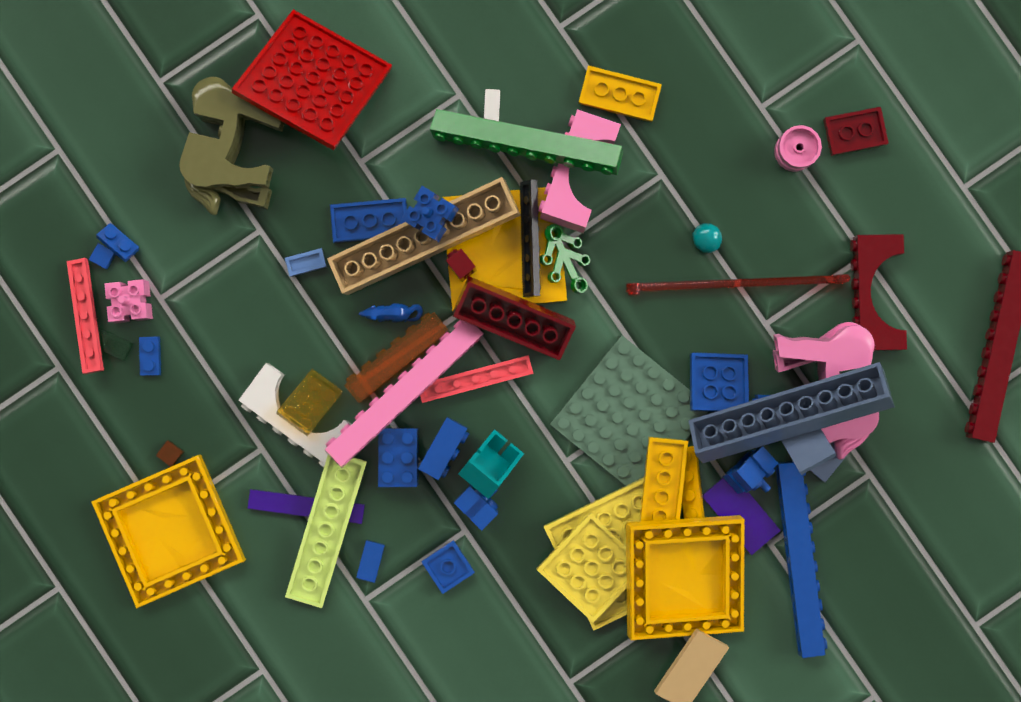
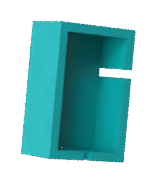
M495 429L458 473V475L488 499L499 488L524 455L512 443L499 455L498 452L508 440Z

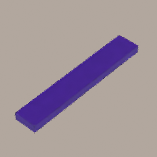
M250 489L247 509L309 517L315 497ZM354 503L349 522L362 524L365 504Z

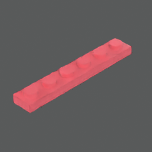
M81 258L67 261L82 374L104 371L88 259Z
M529 355L437 379L420 395L421 401L425 403L534 374Z

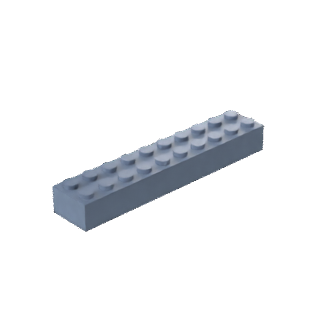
M878 362L689 420L695 455L702 463H706L894 408L895 406L881 363Z

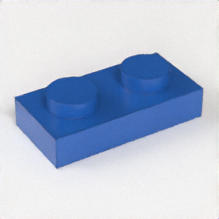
M109 223L96 234V238L124 262L128 261L139 251V247L112 223Z
M139 337L140 376L161 375L160 337Z

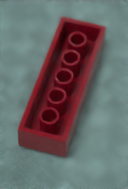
M468 276L453 309V317L557 360L561 359L576 328L575 321L571 318Z

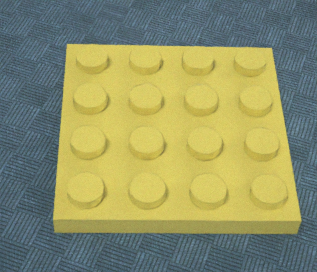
M591 512L536 568L593 623L627 588L626 546Z

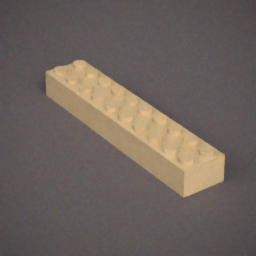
M501 177L449 201L458 207L459 210L452 222L448 220L445 222L443 227L447 230L439 242L421 232L424 227L418 230L404 222L327 258L341 293L350 295L521 216L506 180Z

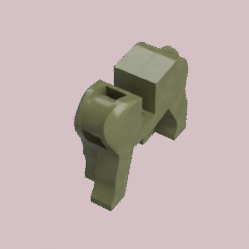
M207 77L199 81L192 91L193 112L203 122L220 125L218 130L220 138L216 139L189 132L179 164L186 188L191 196L201 203L211 215H216L220 206L221 199L217 193L226 194L239 203L268 209L272 194L269 185L273 169L268 165L242 168L234 165L242 145L245 120H252L281 132L283 131L284 122L232 94V88L221 78Z

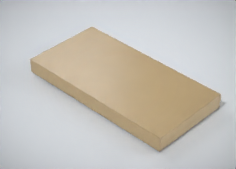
M696 628L655 688V694L670 702H693L728 651V645Z

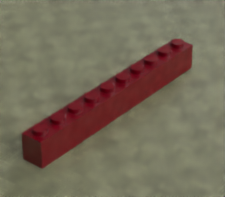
M1016 250L1006 252L1002 259L1003 270L998 277L999 288L994 295L995 306L989 317L991 324L985 335L987 339L986 347L983 348L981 353L983 358L982 365L979 366L977 371L978 383L973 389L974 401L969 407L970 419L965 426L967 438L995 443L1021 326V252Z

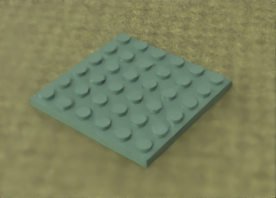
M621 335L550 425L627 486L644 477L648 437L686 440L691 434L689 420L704 416L708 411H691L690 390Z

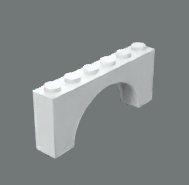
M266 363L238 400L242 403L241 407L250 413L251 411L255 412L258 415L257 419L264 424L270 423L273 426L272 430L279 435L285 434L289 437L288 441L296 447L300 445L304 448L303 452L311 458L315 456L320 460L318 463L324 467L328 456L325 452L327 448L325 444L333 437L337 439L342 434L340 430L348 423L352 424L347 420H343L336 428L324 433L308 432L294 425L284 414L279 402V386L284 374L271 364Z

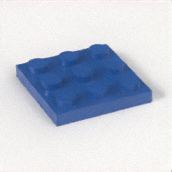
M690 353L691 411L717 412L749 402L748 355Z

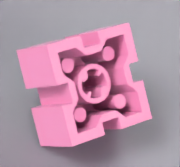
M143 279L128 281V286L122 282L104 283L106 299L111 300V306H107L108 322H130V317L136 321L153 319L152 305L146 303V297H151L149 281Z

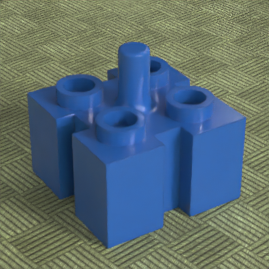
M421 186L414 198L418 201L414 208L409 206L402 220L418 230L424 227L421 232L439 242L447 230L443 227L447 220L452 222L459 208L443 198L438 201L439 196Z
M761 446L755 450L748 451L722 477L737 494L744 491L745 493H748L750 490L755 491L759 487L766 493L771 487L763 478H768L775 472L774 467L778 462Z
M471 484L454 502L481 531L498 515V505L491 497L489 499L486 498Z

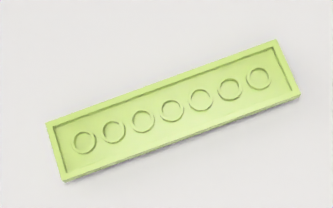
M329 455L327 456L285 595L286 598L319 608L323 607L367 461L353 457L341 469Z

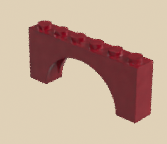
M904 234L857 235L850 242V250L853 252L851 270L854 271V278L851 280V288L854 290L852 308L855 309V316H853L852 322L864 327L871 333L874 339V351L907 350V330L896 329L886 324L878 316L871 299V284L878 267L889 257L904 254Z

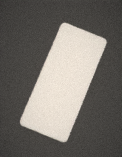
M486 89L484 118L499 121L500 90Z

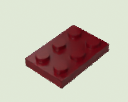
M881 107L825 117L823 119L831 156L889 144Z

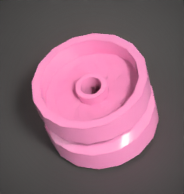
M804 125L793 126L786 130L776 141L774 148L775 158L778 164L785 170L792 172L802 171L813 164L820 156L822 149L821 139L817 132L810 127Z

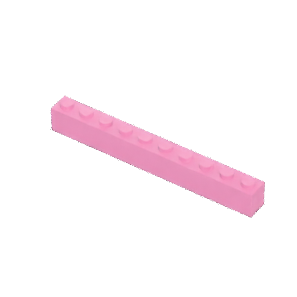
M459 320L453 326L455 329L451 333L446 332L439 339L441 342L437 346L432 345L426 351L427 355L423 359L419 357L412 364L413 368L409 372L405 370L397 378L399 381L394 386L390 384L383 391L385 394L380 399L376 397L369 404L370 408L366 412L363 410L355 416L356 421L352 425L349 423L340 430L342 434L337 439L335 437L331 438L325 444L327 446L325 452L342 469L483 337L484 333L477 326Z

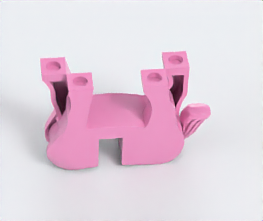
M853 322L840 323L819 339L810 337L788 338L775 334L773 335L775 350H773L775 370L783 372L817 361L818 379L822 380L842 374L839 373L840 371L871 365L875 346L874 339L867 329ZM879 412L821 429L829 443L834 441L837 459H844L852 450L866 440L879 422Z

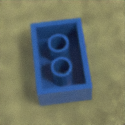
M447 417L418 469L437 480L441 477L445 478L451 468L448 466L450 460L454 461L460 452L457 447L460 443L464 444L470 434L466 432L468 428Z
M419 428L383 429L378 434V487H418Z

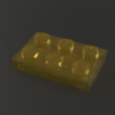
M311 369L277 410L276 414L308 437L342 395L343 391Z

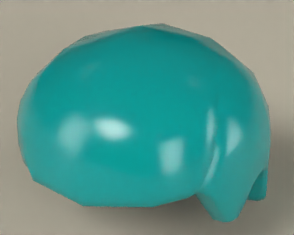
M711 223L698 225L692 234L694 245L704 253H712L718 250L722 244L721 231Z

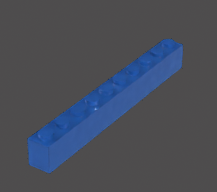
M793 461L781 462L775 466L798 655L802 658L824 656L825 649H827V641L825 637L823 638L822 631L825 630V623L820 615L823 606L821 599H818L820 583L819 580H816L815 572H818L816 560L813 559V553H815L814 541H811L813 526L808 518L811 510L809 503L806 502L808 487L807 484H804L803 476H806V473L801 475Z

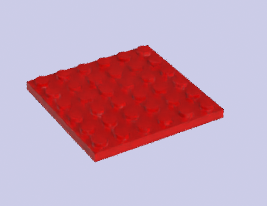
M293 9L233 86L232 94L326 147L335 150L390 72L392 64Z

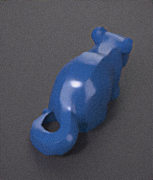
M393 303L389 306L382 305L376 307L373 305L360 312L359 315L370 320L377 319L379 322L385 320L407 322L419 320L423 309L419 304L408 307L404 304ZM414 311L418 312L415 318L408 319Z

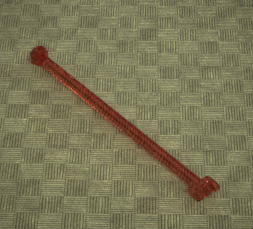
M842 274L832 276L627 283L626 289L629 295H640V291L843 284L850 281V276Z

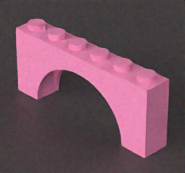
M577 109L576 115H571L568 124L571 127L570 132H565V135L614 144L621 124ZM558 163V166H553L550 177H553L552 184L548 183L544 192L547 195L546 201L542 200L538 211L541 212L540 219L584 233L592 210L583 206L573 195L569 185L570 168Z

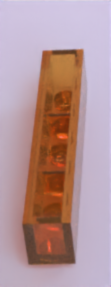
M434 312L432 314L426 313L420 319L422 321L420 324L410 326L405 331L407 334L404 337L400 338L399 336L390 343L392 346L388 350L382 349L375 355L377 359L372 363L369 360L361 366V372L357 375L353 373L346 379L347 383L344 386L358 403L363 402L449 331Z

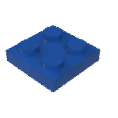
M454 540L421 561L442 594L475 573Z

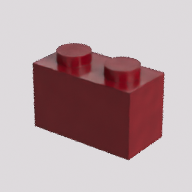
M454 249L447 255L448 259L446 262L461 282L477 271L476 266L462 249L458 251Z

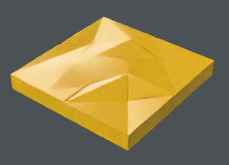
M546 187L538 188V207L542 200L546 201L547 195L544 194ZM511 190L510 192L521 214L520 190ZM462 195L442 197V198L445 199V200H447V201L449 202V201L454 200V199H456V198H458V197H460V196H462ZM541 212L538 213L539 259L545 253L548 242L545 238V229L547 226L554 224L540 219ZM521 216L447 249V255L454 249H457V251L462 249L477 269L470 276L535 304L567 302L564 264L560 273V281L551 283L548 280V274L553 271L558 252L556 247H554L552 253L553 262L550 265L544 266L539 260L540 296L523 297ZM545 256L544 260L547 263L548 258ZM448 266L453 312L466 280L461 282Z
M202 455L194 456L91 501L136 609L246 560Z
M742 516L626 522L627 636L630 640L691 636L696 628L706 634L744 632L745 519Z

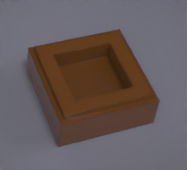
M167 440L156 456L172 467L184 451L170 440Z

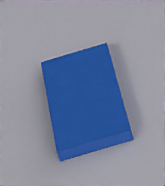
M406 198L330 205L333 243L365 241L404 223L405 221L402 220V217L407 211Z

